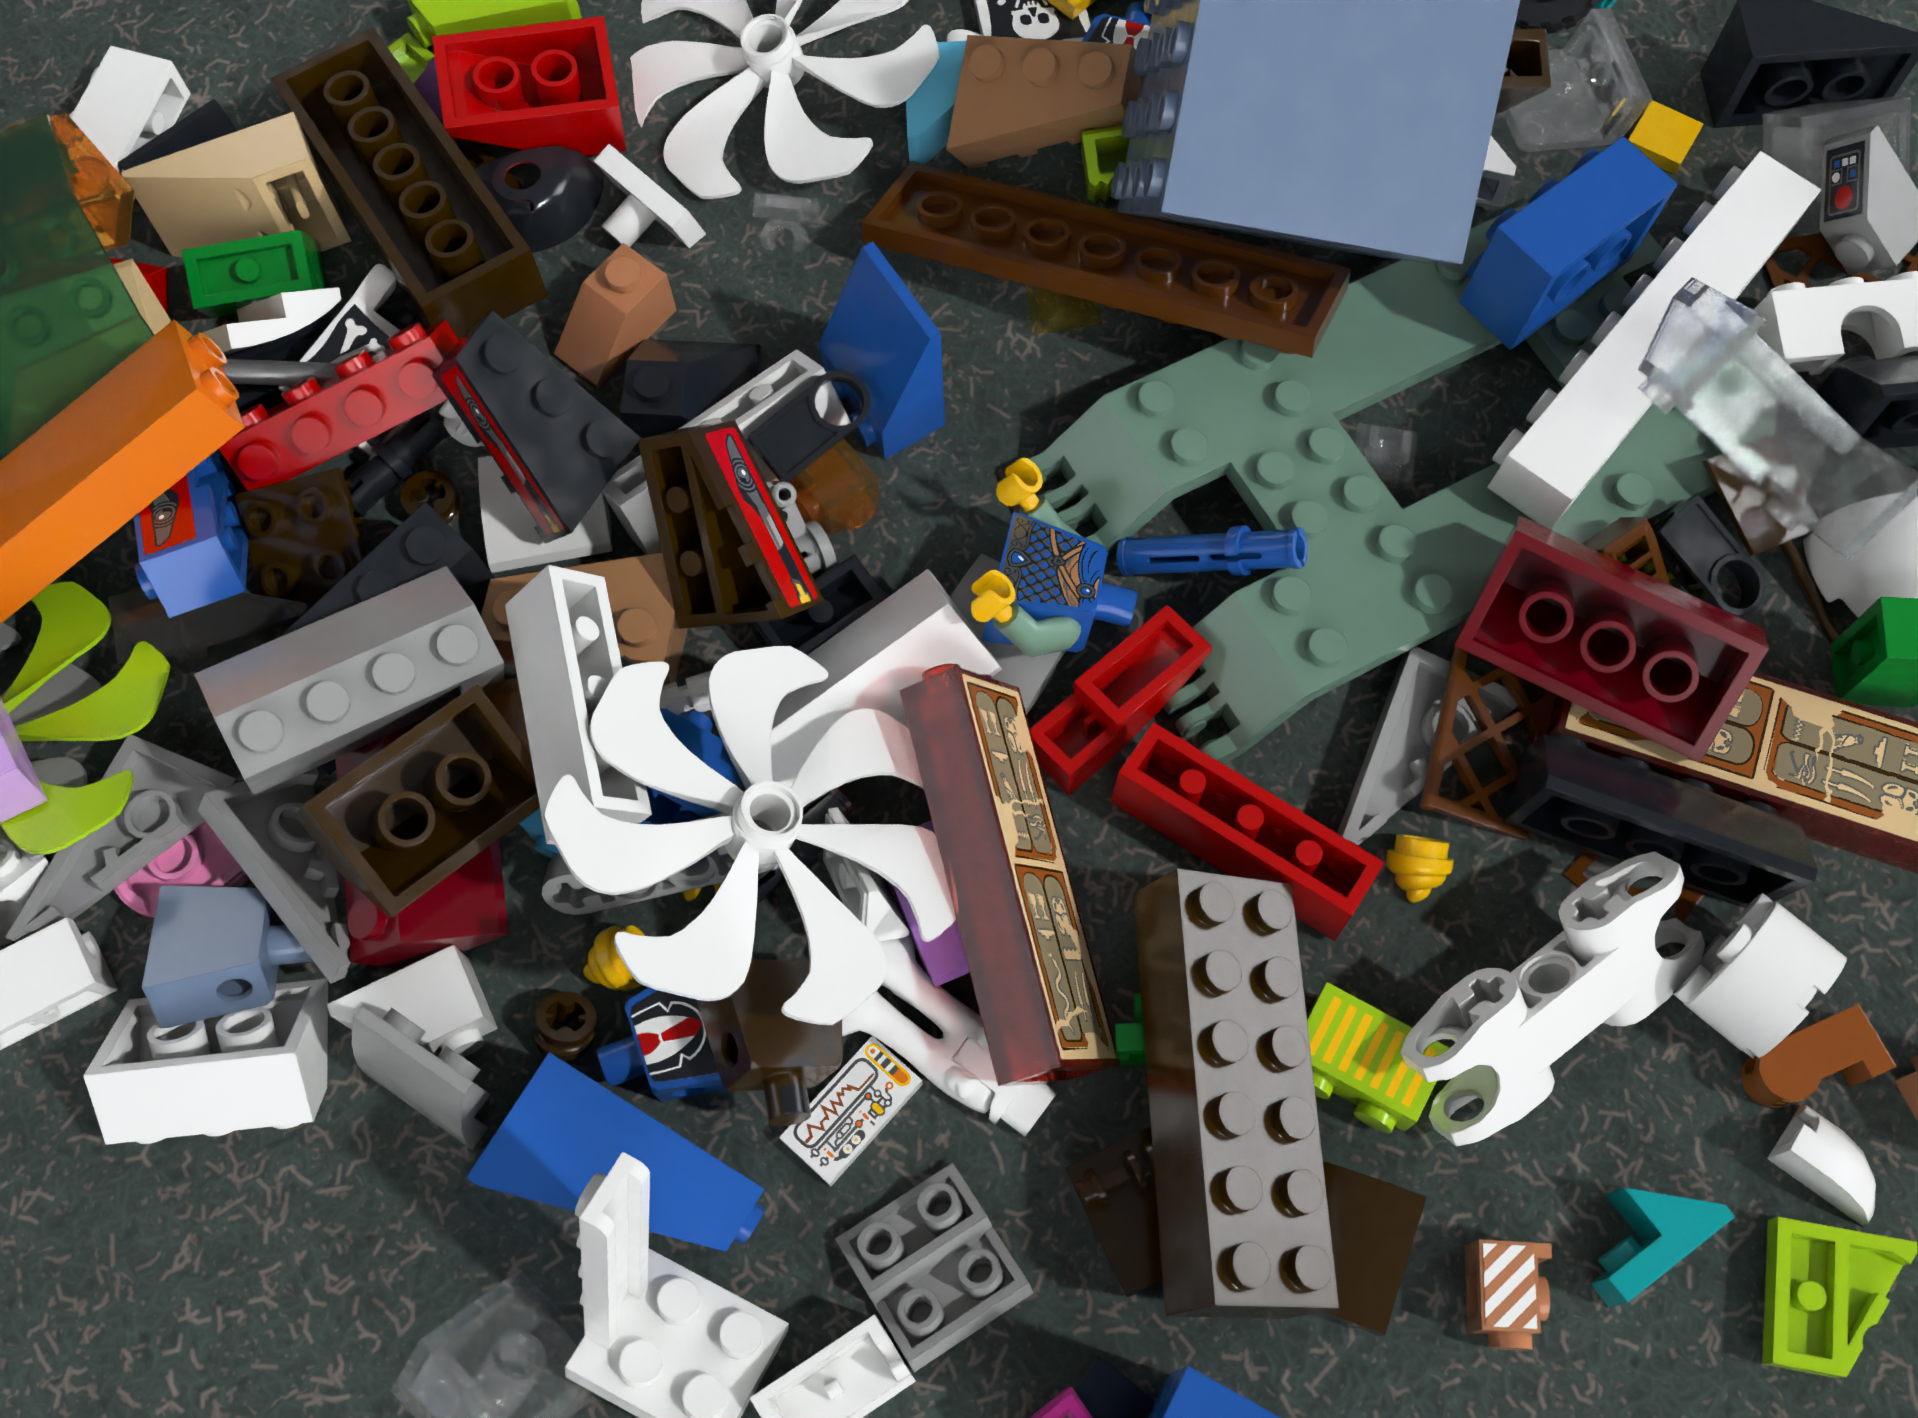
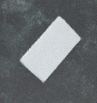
M838 807L828 809L825 824H850ZM823 849V861L843 904L871 931L877 940L881 942L908 936L909 928L884 878L860 863Z

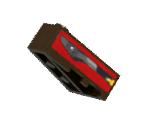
M735 420L687 427L637 439L679 629L780 620L825 602Z

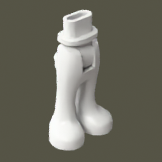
M910 934L904 938L879 942L884 949L887 959V974L881 985L890 989L893 994L918 1009L935 1023L943 1032V1038L936 1039L927 1034L899 1012L877 991L842 1019V1037L859 1030L876 1037L909 1061L944 1093L983 1114L990 1109L989 1120L992 1123L996 1124L1001 1118L1025 1137L1057 1094L1056 1091L1034 1075L1038 1066L1033 1062H1025L1018 1049L994 1025L957 1000L941 986L934 987L929 975L915 959L914 942Z

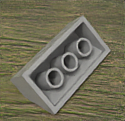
M445 566L197 672L194 675L243 779L253 795H256L433 715L476 684L484 692L504 683V661L475 604L448 567Z

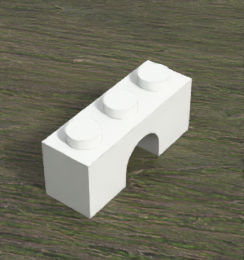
M1918 271L1897 274L1886 281L1864 283V279L1861 277H1848L1823 287L1806 288L1804 283L1793 282L1771 289L1767 296L1747 315L1758 366L1766 375L1809 371L1810 375H1820L1845 354L1841 330L1852 331L1863 337L1872 347L1876 359L1897 358L1907 353L1918 351Z

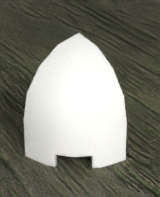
M1800 1105L1767 1159L1865 1227L1874 1213L1876 1183L1864 1152L1843 1130L1807 1105Z

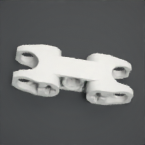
M1654 851L1627 859L1609 870L1591 877L1561 903L1558 913L1564 931L1511 973L1501 968L1477 970L1464 977L1440 996L1431 1009L1408 1033L1400 1052L1406 1066L1420 1074L1428 1083L1451 1079L1436 1095L1429 1114L1433 1128L1457 1147L1481 1141L1522 1119L1552 1092L1555 1081L1550 1065L1601 1023L1610 1026L1636 1024L1649 1016L1673 995L1677 988L1699 965L1705 948L1701 931L1686 926L1677 918L1660 921L1662 916L1682 893L1684 876L1680 864ZM1648 876L1663 878L1659 883L1635 896H1631L1628 893L1629 887L1640 878ZM1669 942H1678L1686 945L1681 952L1669 957H1661L1656 950ZM1452 1039L1455 1042L1449 1050L1436 1057L1422 1055L1424 1049L1437 1040ZM1476 1098L1484 1101L1482 1111L1473 1119L1463 1122L1450 1119L1457 1109Z

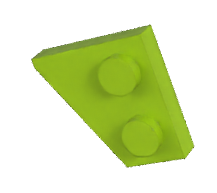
M1783 1217L1768 1219L1762 1364L1831 1378L1847 1377L1863 1350L1862 1342L1865 1332L1871 1326L1878 1323L1890 1302L1886 1295L1903 1265L1911 1264L1917 1254V1242Z

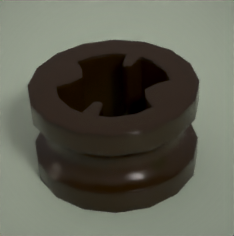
M425 470L407 479L401 489L400 500L408 517L421 506V503L418 501L426 500L427 491L436 489L441 498L434 501L433 510L447 524L454 520L459 512L461 501L459 493L455 490L454 484L447 475L439 471Z
M568 991L556 992L545 997L537 1006L533 1029L535 1046L545 1056L550 1052L562 1061L574 1060L584 1055L592 1046L594 1038V1028L597 1020L595 1007L587 998L578 993ZM556 1020L559 1024L565 1026L572 1020H575L577 1022L576 1031L574 1032L566 1026L556 1031L552 1029L553 1021Z

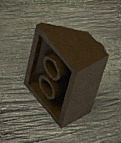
M476 684L310 799L295 813V816L334 867L387 917L392 918L538 810L540 804L530 752L480 686Z

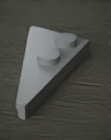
M1418 647L1403 653L1337 834L1359 845L1424 789L1450 666L1449 661ZM1465 669L1472 681L1481 677ZM1491 682L1477 690L1495 723L1518 707L1507 688L1500 684ZM1464 698L1457 703L1452 733L1458 744L1482 731ZM1452 761L1444 765L1443 772L1452 765Z
M134 735L127 736L101 779L109 778L127 769L134 774L133 786L121 814L105 826L55 854L5 938L16 943L66 917L73 920L203 824L205 820L197 809L205 793L238 783L239 781L236 778Z
M317 767L256 795H253L245 781L205 793L197 809L204 820L330 984L345 978L350 965L347 957L350 941L346 923H339L334 898L340 888L336 868L295 816V813L306 802L315 797L313 785L318 777Z

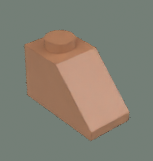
M622 243L582 282L554 352L555 357L598 389L629 358L644 339H648L677 310L667 274L625 243Z

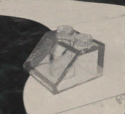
M520 1269L420 1339L391 1389L395 1397L415 1418H571L593 1394L590 1390L565 1377V1366L584 1335Z

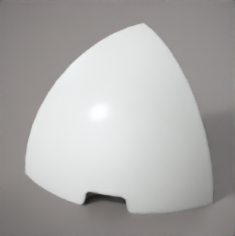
M1918 496L1890 499L1857 508L1825 523L1803 540L1809 569L1826 601L1832 602L1836 599H1842L1858 618L1880 597L1918 598Z

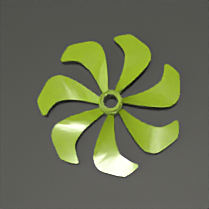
M73 581L50 584L31 599L41 614V629L25 665L2 698L8 714L46 681L94 647L106 635L111 625L109 610L100 600ZM145 641L138 642L123 668L105 686L70 706L14 726L21 741H110L130 736L145 727L154 717L169 677L170 664L153 645ZM127 769L109 778L82 787H62L39 780L48 801L0 823L9 838L26 852L33 854L58 852L105 826L121 814L133 786L134 774Z

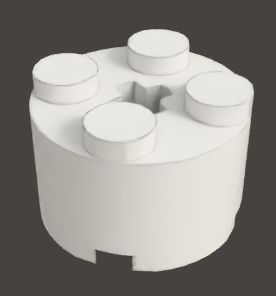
M1763 893L1759 894L1741 913L1735 922L1739 927L1728 938L1719 934L1704 950L1697 968L1674 993L1686 1007L1752 1059L1755 1056L1760 1058L1767 1054L1810 1013L1805 1007L1814 997L1817 989L1826 994L1838 978L1847 961V957L1836 950L1834 946L1778 902L1772 901Z

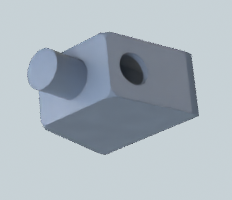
M160 886L142 989L159 1027L170 1028L268 1005L275 998L279 965L314 961L287 926L280 923L277 913L257 888Z

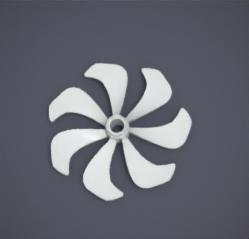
M642 0L641 15L643 23L676 10H688L702 14L722 25L740 39L742 47L690 41H666L646 46L630 57L633 71V93L638 123L642 128L644 120L654 103L663 95L678 87L704 79L739 74L688 111L666 139L663 150L665 164L669 171L687 189L701 199L725 198L741 192L740 184L731 176L723 162V151L733 126L763 87L769 89L764 126L765 151L769 166L775 175L785 182L793 184L809 183L848 175L859 166L873 147L871 138L832 137L819 130L804 113L797 98L794 85L799 82L804 71L861 103L875 108L894 107L908 100L935 67L940 58L936 37L929 25H923L911 38L895 50L860 58L806 56L803 54L801 45L848 26L893 12L903 7L909 0H840L798 35H795L789 25L803 0H777L775 14H763L753 18L746 0Z
M771 646L735 651L725 655L714 665L708 680V696L717 730L746 788V791L743 792L735 784L690 752L677 739L664 721L659 704L663 682L668 674L669 665L666 662L658 661L632 664L620 668L608 684L590 722L591 741L598 754L608 764L634 781L682 800L715 809L728 816L662 825L635 824L615 820L601 814L583 794L574 777L566 774L562 776L548 800L543 818L548 832L569 871L576 880L592 891L608 895H619L635 892L659 883L695 864L724 845L728 854L735 860L712 901L683 930L671 936L663 937L638 936L626 932H617L614 936L617 952L630 974L639 984L655 990L701 1001L721 1000L736 992L745 981L752 958L757 908L758 869L770 867L777 862L800 912L808 940L810 957L809 974L798 991L783 1004L781 1008L782 1013L798 1021L817 1025H833L849 1015L874 994L883 983L887 974V959L882 945L871 931L789 850L795 839L821 847L860 863L897 887L907 898L918 924L920 937L923 941L930 942L953 924L961 913V898L955 859L947 843L934 832L924 827L903 824H801L803 818L802 807L825 793L860 778L892 775L918 785L931 794L938 795L943 789L940 761L936 750L923 738L882 711L866 708L853 710L839 718L824 734L802 766L791 788L774 782L771 759V731L778 705L785 695L807 685L825 681L828 677V672L818 662L791 646ZM753 820L766 823L773 831L760 828Z

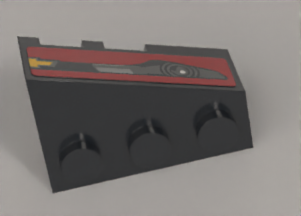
M494 311L488 313L466 330L432 374V377L477 444L482 441L504 475L500 478L510 493H517L537 523V526L534 528L545 544L574 531L637 444V439L641 438Z

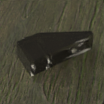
M140 584L133 587L129 592L108 597L118 665L123 668L131 656L135 645L138 642L145 641L161 652L170 664L168 678L214 666L277 639L310 609L305 602L243 592L169 618L159 598L150 600L145 595Z

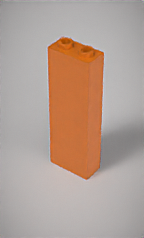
M172 320L0 461V624L245 428L236 404L239 393L233 383L227 378L223 367L227 363V359L221 349L207 335L199 332L193 336L177 321Z

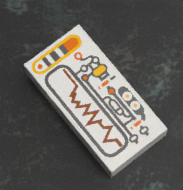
M871 1036L809 1104L811 1117L804 1122L790 1125L779 1138L829 1186H832L923 1085V1081L874 1036Z

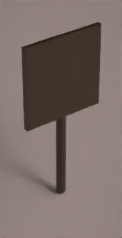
M1774 434L1703 461L1702 463L1749 556L1751 557L1778 545L1780 546L1830 644H1832L1840 634L1792 542L1793 539L1808 534L1824 524L1779 436Z

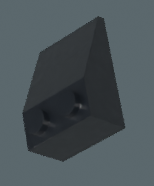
M1737 0L1700 72L1714 128L1881 116L1918 61V32L1811 0Z

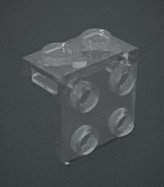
M1611 8L1591 9L1564 49L1548 50L1551 78L1550 89L1503 111V115L1516 145L1525 152L1606 146L1625 136L1653 98Z

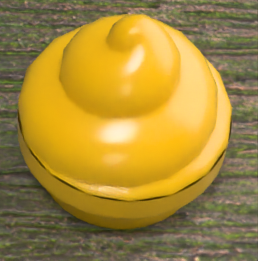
M1396 834L1394 849H1387L1386 866L1395 874L1396 884L1406 891L1407 899L1410 902L1416 903L1427 898L1431 893V889L1442 885L1447 875L1452 872L1454 859L1448 858L1450 842L1428 837Z
M614 925L599 932L595 938L594 946L588 952V964L585 965L583 974L591 982L602 984L610 990L631 991L642 984L635 980L623 963L615 947L614 936L617 932H626L638 936L645 935L639 928L633 925L625 928Z

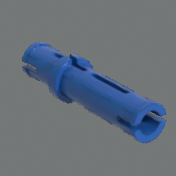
M1243 525L1232 526L1227 533L1181 534L1176 536L1139 538L1129 536L1125 539H1120L1116 556L1119 571L1125 577L1139 574L1229 571L1232 576L1238 577L1250 575L1253 569H1302V566L1306 564L1308 547L1305 532L1301 527L1286 530L1251 531L1249 527Z

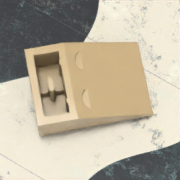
M294 112L121 171L124 180L172 256L183 257L182 249L295 230H302L317 240L320 244L321 252L351 242L334 192Z

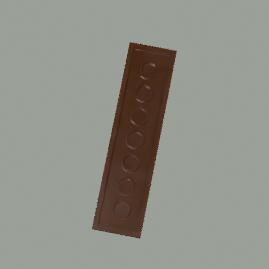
M911 162L861 222L862 242L870 243L873 241L875 245L887 248L892 252L912 254L939 261L946 266L970 269L993 275L1000 280H1012L1047 289L1054 294L1070 295L1101 303L1112 309H1124L1159 318L1166 323L1182 324L1217 333L1224 338L1240 339L1275 348L1282 353L1299 354L1310 358L1315 353L1348 289L1351 273L1350 268Z

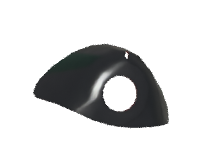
M561 146L538 147L518 151L489 162L475 170L532 253L557 246L578 233L590 221L600 202L604 188V172L598 165L579 151ZM518 164H534L540 169L541 176L538 182L526 189H514L505 182L507 171ZM530 203L534 205V212L530 210Z

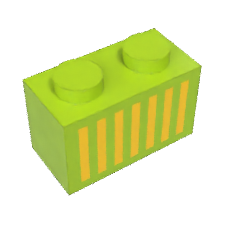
M1326 982L1307 1014L1315 1096L1329 1099L1333 1092L1356 1105L1357 1107L1353 1114L1366 1125L1388 1134L1392 1133L1394 1127L1405 1132L1417 1123L1437 1082L1428 1083L1420 1074L1407 1067L1400 1052L1405 1038L1412 1027ZM1435 1041L1424 1049L1422 1055L1436 1057L1445 1053L1450 1048Z

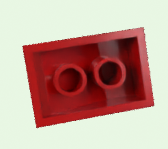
M604 16L432 36L443 124L451 137L522 150L561 146L577 150L584 156L599 155L608 144L618 152L626 151Z

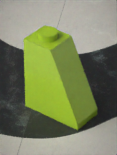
M407 0L413 15L407 17L406 20L416 39L426 49L433 44L432 36L581 19L582 16L577 0Z

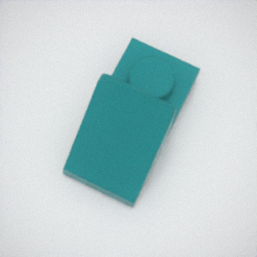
M1620 1188L1605 1195L1642 1242L1639 1244L1630 1235L1605 1252L1598 1259L1605 1272L1593 1280L1590 1285L1608 1307L1626 1304L1735 1218V1215L1725 1204L1630 1188Z

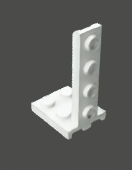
M622 1152L607 1176L598 1172L591 1178L576 1205L575 1216L579 1217L580 1229L576 1245L581 1249V1265L578 1276L582 1278L583 1292L580 1298V1305L583 1306L585 1336L565 1366V1377L638 1418H741L750 1402V1397L754 1395L785 1338L789 1323L649 1249L650 1171L642 1162Z

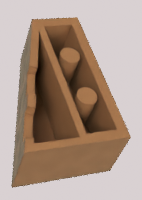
M967 35L946 150L968 168L987 167V162L1016 154L1021 158L1038 154L1037 149L1067 141L1071 145L1081 143V131L1123 125L1129 100L1137 101L1141 76L1133 75L1136 49L1132 44Z
M655 553L565 567L566 569L605 578L620 657L625 655L637 664L658 661L666 662L669 665V671L663 685L676 682L688 628L679 629L663 554ZM541 571L490 579L481 618L504 661V665L515 666L505 604Z

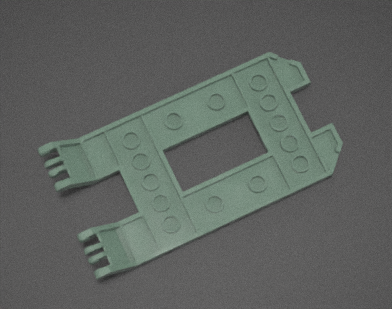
M1528 203L1523 204L1515 208L1514 210L1518 212L1525 206H1527ZM1499 216L1470 229L1463 264L1400 260L1348 284V289L1312 358L1299 354H1286L1268 346L1228 338L1103 395L1045 451L1029 458L1037 465L1042 474V485L1049 478L1059 473L1063 474L1067 483L1042 495L1045 496L1056 512L1078 502L1076 505L1057 514L1063 522L1074 530L1092 519L1099 530L1086 537V539L1102 544L1108 551V555L1117 550L1120 539L1132 537L1173 499L1224 475L1228 477L1264 531L1286 530L1294 527H1301L1304 530L1308 552L1306 564L1302 566V569L1282 568L1234 592L1193 627L1196 632L1212 645V652L1193 673L1197 679L1193 683L1181 687L1163 707L1167 715L1172 716L1208 696L1210 701L1183 715L1176 721L1174 726L1182 737H1191L1203 730L1208 723L1222 716L1231 731L1218 739L1215 738L1204 743L1198 748L1220 763L1225 764L1245 753L1315 698L1466 621L1485 579L1519 515L1535 522L1487 488L1501 466L1498 463L1402 509L1339 422V420L1502 343L1459 303L1471 279L1466 274L1467 270L1474 260L1486 250L1490 242L1486 238V233ZM1649 232L1629 262L1525 339L1562 388L1565 387V384L1558 380L1581 349L1590 355L1594 352L1597 346L1590 341L1610 313L1615 311L1623 317L1629 310L1622 305L1623 300L1632 289L1628 282L1654 269L1652 268L1654 263L1664 250ZM1740 343L1695 365L1688 359L1552 530L1583 544L1620 517H1647L1650 525L1658 522L1679 500L1683 499L1684 502H1687L1696 494L1702 499L1716 492L1717 490L1702 462L1771 436L1777 387L1765 379L1764 376L1767 375Z

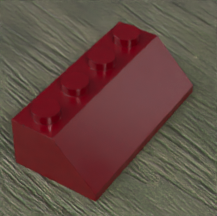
M1520 515L1491 567L1454 645L1698 763L1702 761L1769 650L1763 628Z
M427 718L336 758L337 781ZM499 839L392 918L387 917L344 877L350 962L401 970L452 945H455L463 952L509 935Z

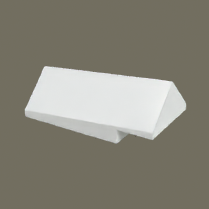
M929 569L922 572L807 655L827 670L828 677L823 682L807 685L785 695L779 703L774 715L771 731L773 781L791 788L799 771L817 743L839 718L850 711L862 708L882 711L918 734L967 697L962 674L988 681L1002 670V667ZM827 793L810 802L806 806L802 807L803 812L810 806H812L814 803H816L823 796H825Z

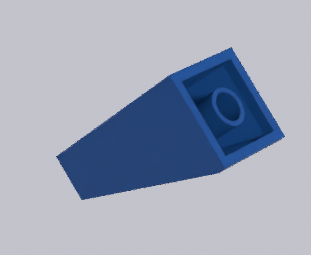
M550 1052L466 1177L481 1187L575 1211L578 1200L591 1178L598 1172L607 1176L621 1153L624 1152L642 1162L650 1171V1232L727 1252L734 1240L741 1245L748 1240L765 1210L763 1206L757 1203L765 1190L763 1187Z

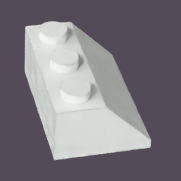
M327 978L277 983L275 998L268 1005L170 1028L159 1027L147 998L129 999L83 1075L105 1144L126 1142L150 1144L171 1137L199 1134L221 1136L235 1130L263 1127L287 1129L302 1123L314 1122L327 1089Z

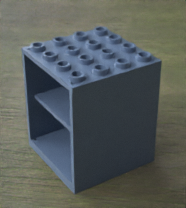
M1145 0L1144 12L1152 14L1148 39L1140 38L1134 57L1133 75L1141 76L1137 101L1129 100L1123 120L1122 136L1130 138L1126 163H1117L1112 182V198L1119 199L1117 212L1386 259L1463 264L1520 0Z

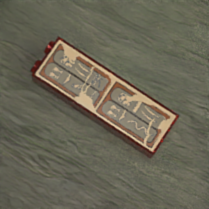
M951 663L932 667L922 674V681L899 691L998 1086L1059 1084L1119 1066L1120 1061L1116 1058L1115 1042L1020 689L1017 686L993 679L991 675L978 674L962 669L958 664Z
M1755 671L1702 761L1698 763L1561 696H1556L1548 735L1566 734L1584 741L1587 744V749L1610 757L1629 756L1647 763L1652 772L1672 779L1690 778L1705 782L1713 787L1715 794L1738 802L1751 800L1768 804L1778 811V816L1801 823L1806 838L1918 874V722Z

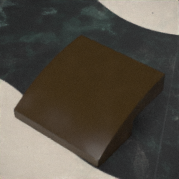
M1323 1161L1339 1308L1319 1313L1379 1337L1384 1336L1427 1197L1380 1179Z

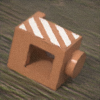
M1481 1239L1465 1245L1467 1333L1487 1334L1488 1348L1533 1350L1532 1335L1541 1333L1540 1321H1546L1550 1311L1549 1285L1546 1277L1538 1276V1263L1552 1259V1245L1550 1243Z

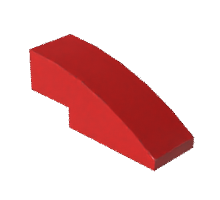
M1166 605L1077 678L1073 683V694L1029 729L1037 763L1070 796L1127 745L1166 705L1212 652V645L1171 607Z

